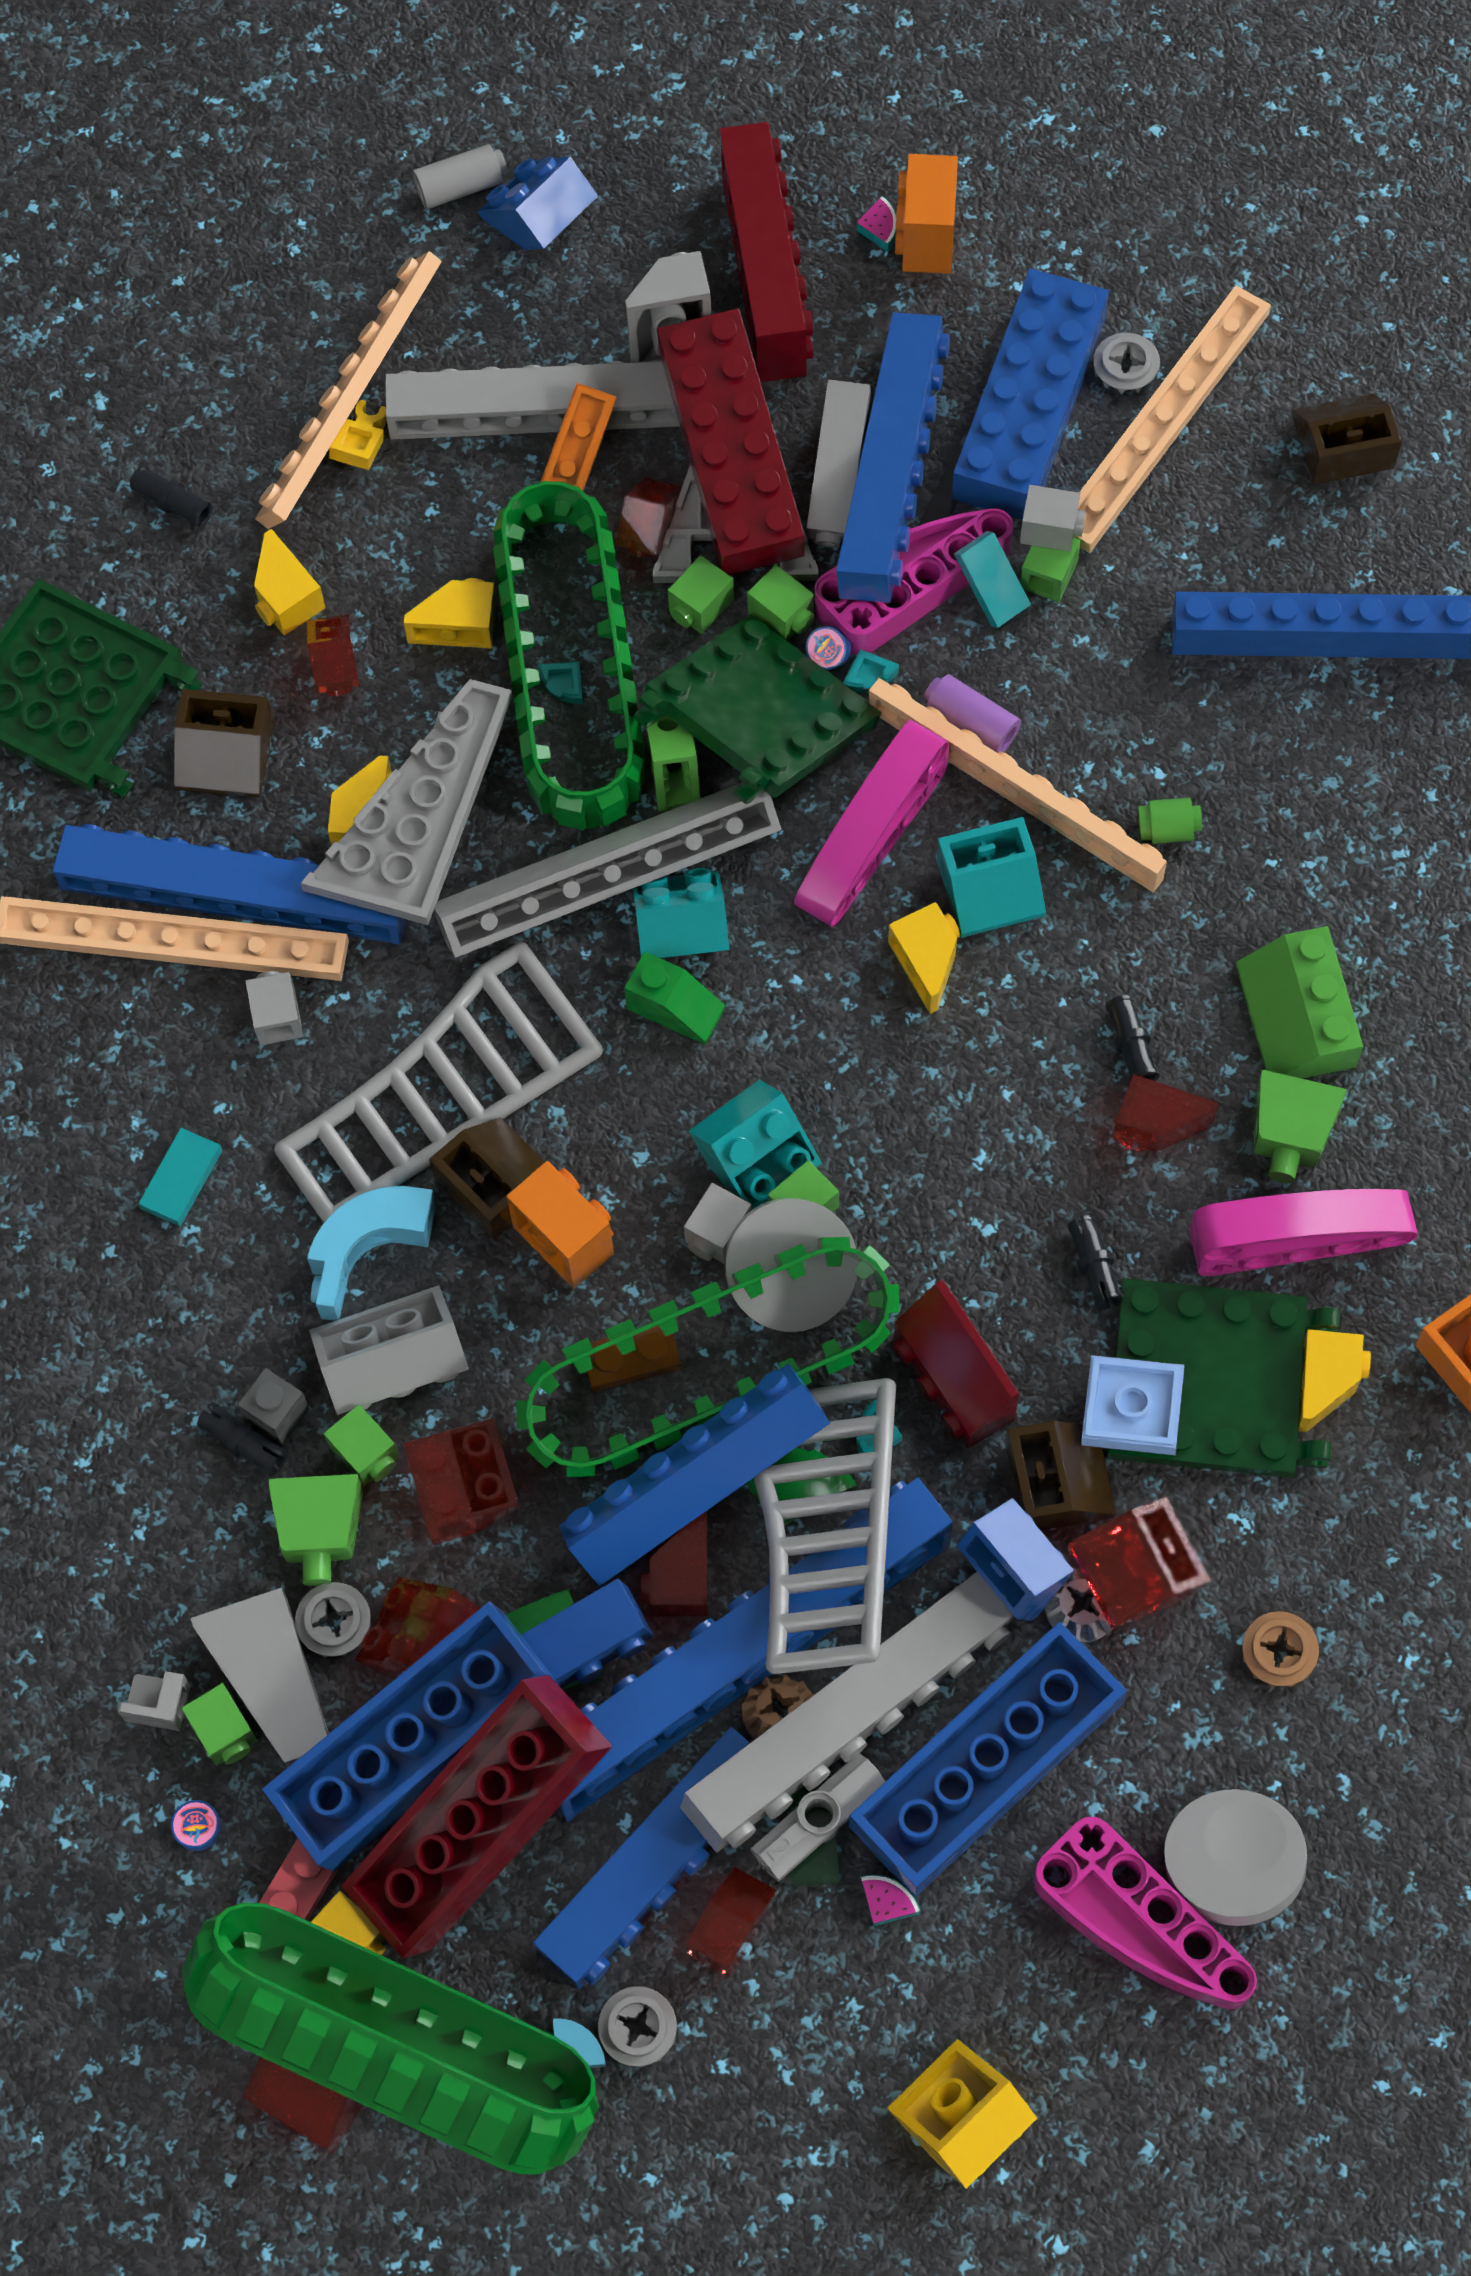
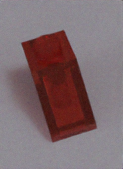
M645 477L624 497L616 545L627 547L628 553L640 557H650L652 554L656 555L662 550L663 540L672 522L682 486Z
M349 614L307 621V644L316 692H326L328 696H340L351 692L352 687L359 686V673Z
M1133 1074L1115 1122L1112 1138L1120 1140L1123 1146L1134 1151H1144L1146 1149L1157 1152L1211 1129L1216 1118L1219 1103Z
M704 1512L681 1528L650 1558V1573H641V1602H650L651 1616H708L707 1512Z
M734 1867L709 1901L686 1943L687 1953L726 1976L731 1977L774 1899L777 1890Z

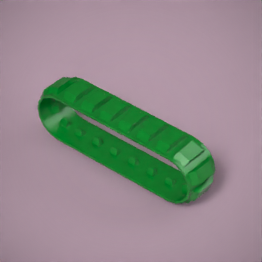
M543 481L527 486L520 492L512 495L507 507L499 510L493 529L495 542L493 551L522 762L529 794L542 814H551L558 821V825L580 830L585 828L594 829L600 826L606 827L626 816L630 803L639 801L646 778L641 724L633 718L634 713L638 711V704L633 681L629 644L627 642L612 532L608 529L607 515L596 498L587 496L578 486L565 482ZM549 522L568 523L578 527L582 534L586 533L594 541L595 546L586 549L588 563L601 566L603 581L591 586L593 600L606 602L608 619L597 623L598 636L612 640L614 656L602 662L604 675L617 677L619 694L609 698L608 703L610 713L623 715L625 732L614 737L615 751L628 753V759L624 767L616 769L612 782L605 787L589 792L567 790L560 786L555 776L548 778L543 773L540 764L551 760L549 746L538 745L535 742L533 727L545 722L544 708L530 706L528 689L540 684L538 670L525 668L523 651L535 646L533 632L521 631L519 627L518 614L530 609L528 595L518 594L514 591L513 577L524 572L523 558L512 556V551L517 543L522 542L524 534L530 529Z
M849 1237L818 1238V1246L815 1251L807 1253L803 1245L799 1244L774 1255L777 1267L764 1272L760 1263H756L731 1274L735 1285L721 1291L717 1281L690 1292L689 1295L693 1304L678 1310L674 1300L647 1311L650 1323L635 1329L631 1319L604 1330L608 1341L592 1348L588 1338L561 1349L566 1360L551 1367L543 1359L524 1379L532 1387L528 1400H516L517 1429H529L530 1436L533 1439L526 1447V1450L545 1468L555 1461L560 1465H566L567 1477L595 1476V1465L609 1460L613 1469L616 1470L640 1459L636 1448L649 1442H653L657 1451L677 1443L682 1439L681 1428L694 1422L696 1426L704 1424L718 1414L727 1402L734 1398L742 1397L756 1387L750 1376L736 1382L739 1395L716 1405H713L708 1396L705 1395L694 1400L696 1414L673 1424H670L666 1416L662 1414L651 1419L653 1433L630 1443L626 1441L622 1433L608 1438L611 1448L610 1452L589 1459L587 1447H573L571 1459L560 1458L554 1452L561 1442L552 1433H549L542 1440L538 1439L534 1433L532 1423L546 1421V1410L544 1406L532 1405L533 1397L539 1387L548 1394H551L560 1385L552 1375L558 1369L573 1363L580 1374L593 1369L590 1355L616 1344L622 1355L636 1350L633 1336L657 1325L665 1336L679 1331L675 1317L700 1306L708 1318L721 1312L718 1298L741 1288H744L750 1299L764 1293L761 1279L786 1269L793 1280L806 1275L803 1261L816 1255L825 1254L827 1267L841 1266L843 1255H849L859 1262L853 1272L860 1279L865 1280L872 1275L876 1281L878 1291L868 1292V1306L878 1308L877 1318L873 1324L865 1318L861 1320L854 1328L861 1338L852 1345L841 1349L836 1340L832 1339L821 1344L824 1357L800 1368L791 1357L779 1363L780 1369L789 1363L804 1384L807 1385L812 1383L808 1372L816 1368L822 1367L825 1375H830L855 1364L851 1353L861 1348L867 1353H873L891 1334L885 1326L889 1319V1314L899 1313V1284H889L888 1278L884 1273L890 1264L870 1245L865 1246L860 1251L850 1247Z
M240 1903L227 1907L224 1911L203 1923L182 1967L183 1988L186 1992L185 1996L190 2011L212 2033L236 2046L498 2168L517 2174H542L554 2169L556 2166H562L578 2154L594 2123L593 2118L599 2108L595 2090V2078L589 2064L573 2047L547 2032L285 1910L264 1903Z

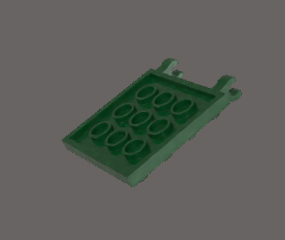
M37 579L0 631V746L88 791H91L94 785L99 782L111 793L125 798L133 787V783L126 780L129 772L110 762L164 684L168 681L180 692L182 689L199 690L203 685L201 681L196 679L199 672L191 666L180 663L183 656L179 648Z
M751 614L647 683L643 695L639 698V702L644 706L634 713L633 718L647 728L663 715H667L741 772L739 779L743 781V784L733 791V795L743 803L749 804L763 791H766L774 798L779 796L876 726L882 712Z
M1123 1278L1122 1294L1124 1300H1121L1116 1358L1184 1365L1176 1454L1166 1455L1108 1448L1107 1459L1294 1478L1296 1465L1313 1468L1328 1467V1461H1330L1331 1456L1330 1441L1307 1440L1298 1442L1304 1339L1308 1329L1336 1332L1339 1328L1340 1309L1323 1307L1307 1310L1306 1296Z

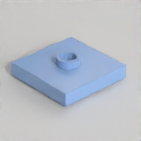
M1091 1355L1081 1445L1175 1455L1184 1365Z

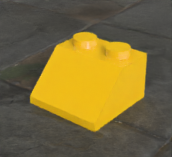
M958 2039L887 2107L890 2113L927 2153L966 2189L1037 2119L1011 2082Z

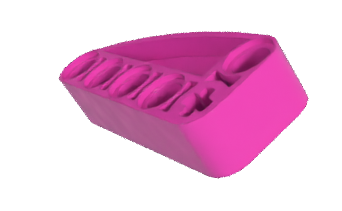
M986 509L953 515L911 528L908 552H901L899 560H903L902 582L900 586L893 587L890 603H898L902 606L890 608L886 606L889 603L851 599H842L837 602L826 600L829 597H839L836 566L823 574L815 584V615L823 626H836L846 635L851 643L850 654L857 656L860 649L872 653L969 585L960 565L956 560L952 559L955 558L954 553L986 531H991L1001 536L997 539L1007 557L1012 545L1013 520L1003 510ZM931 580L935 583L925 585L920 583L919 581Z
M909 720L904 724L850 802L815 859L796 894L795 906L830 927H834L840 921L941 781L948 764V740L913 720Z
M1398 1189L1313 1191L1215 1203L1196 1210L1193 1213L1189 1227L1198 1273L1202 1276L1224 1275L1407 1244L1418 1237L1408 1192Z
M1091 1816L1076 1822L1037 1863L1033 1883L1038 1895L1070 1925L1126 1966L1190 1998L1229 2010L1240 2008L1246 2004L1256 1989L1257 1978L1252 1966L1102 1819ZM1082 1834H1085L1088 1839L1092 1834L1099 1837L1098 1852L1093 1847L1088 1852L1080 1847L1083 1840ZM1051 1866L1061 1867L1068 1873L1070 1882L1064 1887H1052L1044 1879V1870ZM1119 1867H1128L1136 1873L1138 1885L1129 1889L1121 1888L1113 1880L1112 1872ZM1158 1901L1166 1903L1173 1911V1920L1166 1924L1156 1923L1149 1916L1148 1906ZM1189 1937L1201 1938L1208 1945L1209 1955L1200 1960L1191 1958L1184 1950V1940ZM1226 1972L1238 1974L1244 1981V1992L1235 1996L1226 1993L1220 1986V1975Z

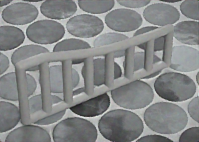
M517 942L480 965L423 1033L389 1065L320 1116L277 1142L274 1151L324 1223L339 1207L356 1196L379 1188L399 1186L431 1166L429 1159L462 1130L499 1117L502 1119L506 1118L598 1059L603 1053V1048L528 945L524 942ZM517 963L521 965L581 1047L560 1062L497 978L499 974ZM483 988L544 1071L524 1085H521L466 1009ZM453 1023L456 1024L507 1095L486 1109L483 1108L437 1044V1041ZM423 1056L428 1060L469 1118L468 1121L449 1133L444 1130L405 1075ZM389 1086L393 1087L432 1142V1144L411 1157L405 1152L370 1102ZM355 1112L394 1166V1168L374 1181L370 1180L334 1129L336 1125ZM317 1138H320L356 1190L355 1193L335 1206L297 1154L298 1150Z
M890 1378L809 1389L820 1406L877 1398L876 1415L830 1421L829 1425L802 1444L874 1434L873 1452L772 1465L754 1477L764 1514L769 1546L770 1603L765 1665L771 1674L872 1663L879 1658L896 1384ZM872 1471L871 1489L779 1501L774 1484ZM869 1508V1523L867 1527L786 1537L783 1521L785 1519ZM867 1546L866 1565L789 1575L788 1556ZM864 1585L863 1604L789 1613V1594ZM862 1624L861 1644L786 1653L788 1633Z

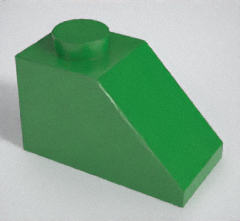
M645 951L624 987L627 1010L704 1045L707 1044L726 1009L724 1003L685 969Z

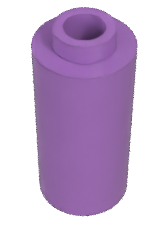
M950 674L942 679L936 677L924 694V700L928 701L926 707L930 706L939 710L949 723L960 730L967 729L972 731L981 739L982 744L996 753L1007 750L1021 726V719Z

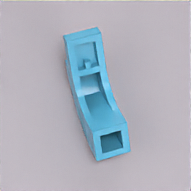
M391 1186L368 1191L343 1204L324 1222L312 1242L307 1257L312 1273L318 1274L313 1280L311 1302L316 1303L321 1319L332 1321L340 1319L349 1274L356 1261L364 1253L376 1246L388 1243L428 1247L437 1206L433 1190L408 1186Z

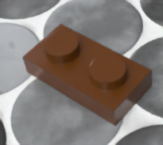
M657 1325L633 1336L636 1350L622 1355L616 1344L591 1354L590 1358L593 1369L587 1371L592 1392L682 1370L673 1334L665 1336ZM608 1339L593 1341L590 1344L594 1348L607 1342Z

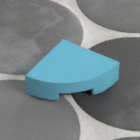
M553 2019L555 2037L573 2047L589 2064L590 2068L606 2067L601 2046L588 2029L571 2020Z

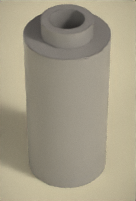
M486 144L412 171L421 202L424 208L428 210L502 184V174L507 173V166L501 150H493L490 144Z

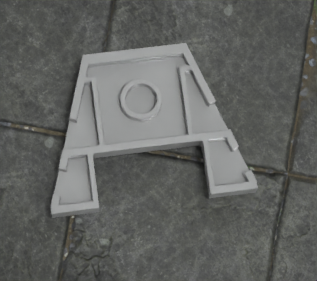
M691 464L676 503L672 522L664 537L659 559L653 569V583H675L691 565V542L712 541ZM804 532V557L780 562V568L796 581H817L818 566L813 559Z

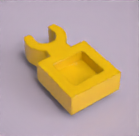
M360 400L355 407V421L346 419L329 447V459L369 470L383 443L382 429L386 426L387 422L386 407L381 406L376 415H367L366 401Z

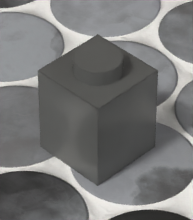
M267 1368L263 1370L238 1404L245 1421H250L256 1425L259 1431L282 1446L310 1410L303 1392Z

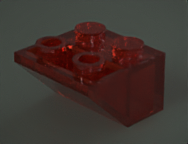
M494 1418L404 1443L426 1527L433 1545L478 1533L519 1507Z
M1167 1497L1134 1508L1068 1544L1111 1629L1181 1603L1210 1582Z
M398 1577L395 1585L386 1594L384 1606L373 1627L365 1634L362 1648L355 1661L395 1680L481 1608L452 1588Z
M262 2057L258 2059L243 2097L253 2106L331 2154H334L363 2106L361 2103Z

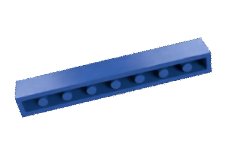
M892 313L836 569L839 599L890 603L893 587L901 585L903 560H899L900 553L908 552L910 542V527L906 526L908 519L915 518L917 495L913 491L914 486L921 487L924 464L923 461H920L921 454H928L930 429L927 428L928 422L935 421L937 411V398L933 397L934 390L941 391L943 384V365H940L941 359H948L950 335L943 333L942 316Z
M1175 592L1171 615L1172 655L1471 659V596Z
M82 824L80 827L65 825L53 868V874L62 891L300 929L344 933L350 937L400 945L406 919L303 891L301 882L309 872L314 873L319 867L314 861L306 858L297 857L292 860L274 858L269 853L263 851H251L247 854L231 851L229 848L219 844H209L207 847L191 845L175 837L159 840L147 838L136 831H123L122 834L108 832L92 824Z

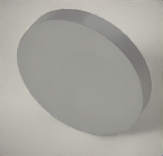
M780 1198L766 1202L744 1216L728 1240L724 1257V1271L728 1288L735 1285L731 1274L756 1263H760L764 1272L777 1267L774 1255L799 1244H802L806 1252L809 1253L817 1250L818 1238L849 1237L850 1247L856 1249L854 1240L845 1224L834 1213L818 1203L801 1198ZM825 1254L816 1255L803 1261L806 1275L793 1280L786 1269L761 1279L764 1293L750 1299L744 1288L732 1292L731 1295L738 1306L750 1318L765 1327L785 1332L809 1330L829 1321L847 1303L856 1284L857 1275L853 1270L857 1266L858 1261L849 1255H843L841 1266L827 1267Z
M1231 1789L1216 1791L1199 1797L1188 1804L1176 1816L1169 1828L1165 1841V1869L1170 1886L1204 1919L1215 1923L1245 1926L1271 1919L1285 1910L1294 1901L1305 1880L1307 1847L1299 1824L1278 1802L1256 1792Z

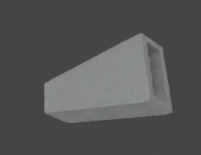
M828 380L807 521L808 539H815V544L819 546L837 548L843 542L872 409L869 384Z
M282 1588L191 1618L193 1628L287 1768L329 1734L302 1644L296 1631L290 1605Z

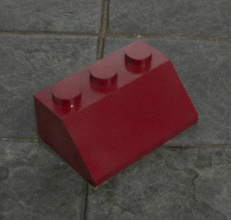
M942 1279L935 1283L895 1321V1339L891 1343L899 1359L905 1365L911 1362L919 1374L916 1382L925 1398L929 1402L936 1400L944 1412L941 1420L950 1436L954 1440L961 1438L969 1449L1015 1421L1019 1392Z

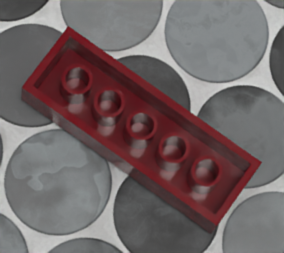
M768 122L719 128L721 178L751 349L760 383L807 376L806 360L813 359L811 339L813 323L811 311L806 310L805 300H807L804 275L799 274L798 266L801 264L798 241H793L794 220L792 207L787 206L785 198L788 197L785 171L781 172L779 165L782 162L779 138H771Z
M739 308L657 328L659 354L720 569L726 574L732 575L804 557V532Z
M550 1675L521 1680L341 1885L342 1888L402 1959L432 1950L613 1746Z

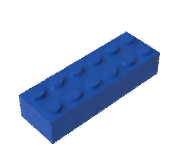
M1029 268L953 473L952 500L982 509H1000L1009 514L1010 517L1023 520L1029 485L1041 487L1046 485L1106 319L1109 290Z
M489 1601L262 1790L317 1865L335 1872L405 1814L521 1680L550 1675L558 1686L560 1684L504 1612Z
M1058 1622L849 1815V1828L915 1898L1123 1704L1127 1690L1061 1622Z

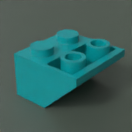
M1023 817L938 838L937 864L961 938L1046 916L1036 854Z
M693 868L685 871L684 875L668 877L665 875L633 888L641 957L644 951L658 958L730 950L725 901L719 871H710L708 868Z
M760 1079L688 1131L711 1170L730 1193L751 1204V1211L761 1204L768 1202V1194L806 1161L809 1160L816 1168L822 1164L784 1094Z

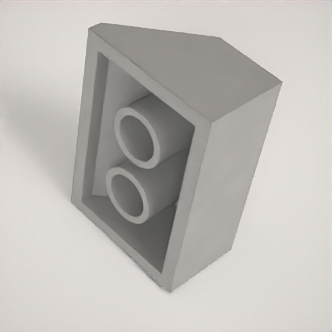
M701 251L691 253L678 252L669 257L659 258L625 300L630 363L661 359L658 349L657 328L711 315L710 289Z
M439 1285L309 1330L337 1415L345 1412L349 1413L358 1404L365 1410L372 1403L388 1397L400 1398L407 1396L417 1387L434 1381L438 1383L447 1382L457 1377L460 1372L469 1370L454 1322Z

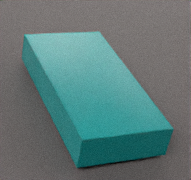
M986 531L954 553L992 627L999 628L1031 605L994 532Z
M180 1128L138 1203L140 1209L181 1227L223 1151L221 1145Z

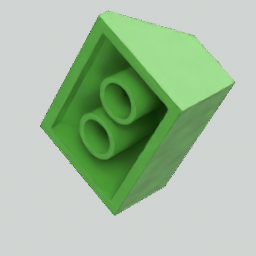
M1328 926L1285 934L1236 962V968L1265 1070L1302 1079L1357 1067L1363 1044Z

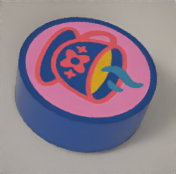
M832 625L817 628L809 635L806 642V653L811 660L823 669L830 670L840 667L848 660L851 653V643L838 627Z
M192 1800L182 1804L175 1811L171 1820V1830L174 1838L182 1847L191 1851H202L211 1847L217 1841L221 1832V1820L216 1810L209 1803L201 1800Z

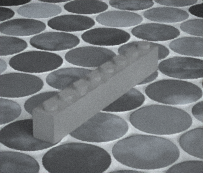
M661 359L638 363L612 361L606 364L594 365L570 363L565 366L550 367L528 365L523 368L500 369L497 367H486L481 370L458 371L456 369H444L440 372L417 373L415 371H402L397 374H386V420L390 440L559 432L577 382L617 397L606 430L678 427L680 425Z
M742 782L437 901L434 913L444 941L456 958L778 832L782 829L771 795L763 791L751 803L745 804L733 795V791L741 786Z
M976 1572L880 1645L879 1658L875 1662L856 1664L850 1667L686 1791L680 1808L716 1853L728 1844L733 1849L737 1848L754 1834L756 1829L753 1825L766 1815L771 1820L779 1816L793 1803V1799L790 1796L805 1786L810 1791L817 1787L831 1773L828 1769L829 1766L840 1758L845 1763L849 1762L867 1746L865 1739L876 1730H879L882 1735L887 1733L904 1717L901 1713L902 1710L913 1702L918 1707L925 1704L939 1691L940 1687L937 1684L949 1674L954 1679L960 1677L975 1663L976 1660L973 1658L975 1654L985 1647L991 1652L1005 1642L1011 1635L1008 1628L1014 1615L982 1576Z

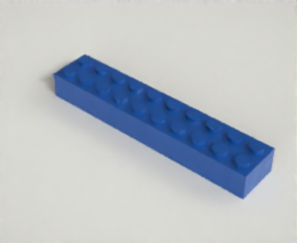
M918 1477L908 1485L904 1481H900L890 1488L884 1594L950 1547L953 1521ZM861 1509L845 1521L843 1526L846 1529L867 1527L869 1523L868 1510ZM867 1546L806 1554L807 1557L793 1567L788 1563L789 1575L866 1565ZM770 1576L767 1578L769 1584L757 1593L753 1594L749 1590L732 1601L728 1606L730 1612L718 1621L714 1622L710 1618L694 1628L689 1634L691 1640L677 1650L671 1646L656 1655L650 1662L652 1668L638 1678L631 1674L618 1682L611 1690L613 1696L597 1706L593 1702L581 1709L583 1714L613 1747L557 1808L567 1823L749 1692L750 1687L754 1688L762 1683L765 1676L769 1678L773 1675L768 1672L765 1665L769 1629ZM864 1585L789 1594V1613L863 1604ZM838 1627L788 1633L786 1653L806 1651Z

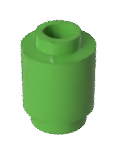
M1191 797L1151 800L1149 805L1138 806L1141 841L1152 840V844L1194 841V832L1202 831L1200 805L1192 806Z

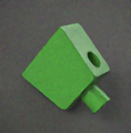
M663 715L653 725L646 728L648 753L658 811L675 809L701 799L693 735L667 715ZM681 762L679 770L674 772L667 770V764Z
M1262 1069L1256 1090L1254 1152L1257 1155L1272 1158L1268 1172L1269 1178L1281 1183H1293L1296 1178L1298 1165L1317 1166L1341 1110L1347 1089Z
M358 1474L269 1479V1490L280 1549L286 1562H303L304 1585L319 1586L330 1584L331 1561L349 1560L353 1556L363 1496V1486Z

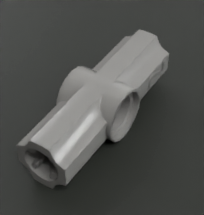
M858 1753L816 1791L805 1795L795 1810L750 1849L751 1853L764 1870L779 1883L822 1843L833 1839L838 1833L839 1828L849 1820V1815L886 1781L868 1758ZM822 1807L831 1813L833 1819L825 1827H814L805 1818L807 1812L812 1808Z

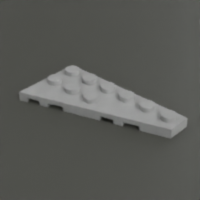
M469 679L438 717L439 722L424 740L420 739L410 750L411 756L399 770L395 769L357 814L354 818L353 826L339 842L335 841L325 853L326 858L314 873L309 872L301 882L302 890L429 925L512 701L511 690Z

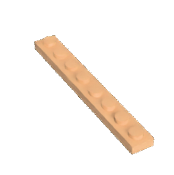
M430 251L417 259L410 257L401 266L397 273L400 281L395 289H390L380 300L377 308L381 312L376 321H370L360 333L358 341L362 344L356 353H351L340 366L338 372L342 377L336 386H330L321 397L319 405L323 408L317 418H311L301 430L299 438L303 441L297 451L292 450L281 463L279 470L283 474L277 484L272 483L262 494L259 503L263 507L255 519L267 529L287 519L442 261Z
M1238 286L1232 289L1079 492L1078 510L1086 511L1082 537L1075 535L1073 537L1081 540L1080 548L1091 553L1267 318L1271 308L1269 303Z
M878 678L870 688L869 704L882 712L880 715L882 720L898 730H901L909 720L924 726L949 741L948 762L1151 892L1154 893L1163 881L1167 861L1151 845L1139 844L1128 837L1125 831L1115 822L1110 820L1103 821L1092 814L1089 808L1079 799L1074 797L1067 798L1056 791L1046 778L1037 774H1029L1018 767L1016 761L1004 752L996 753L985 746L975 733L967 729L960 730L949 723L945 716L936 708L924 707L916 702L903 687L897 684L890 685Z
M1 896L0 944L255 972H289L291 976L342 981L349 943L348 936L344 933Z

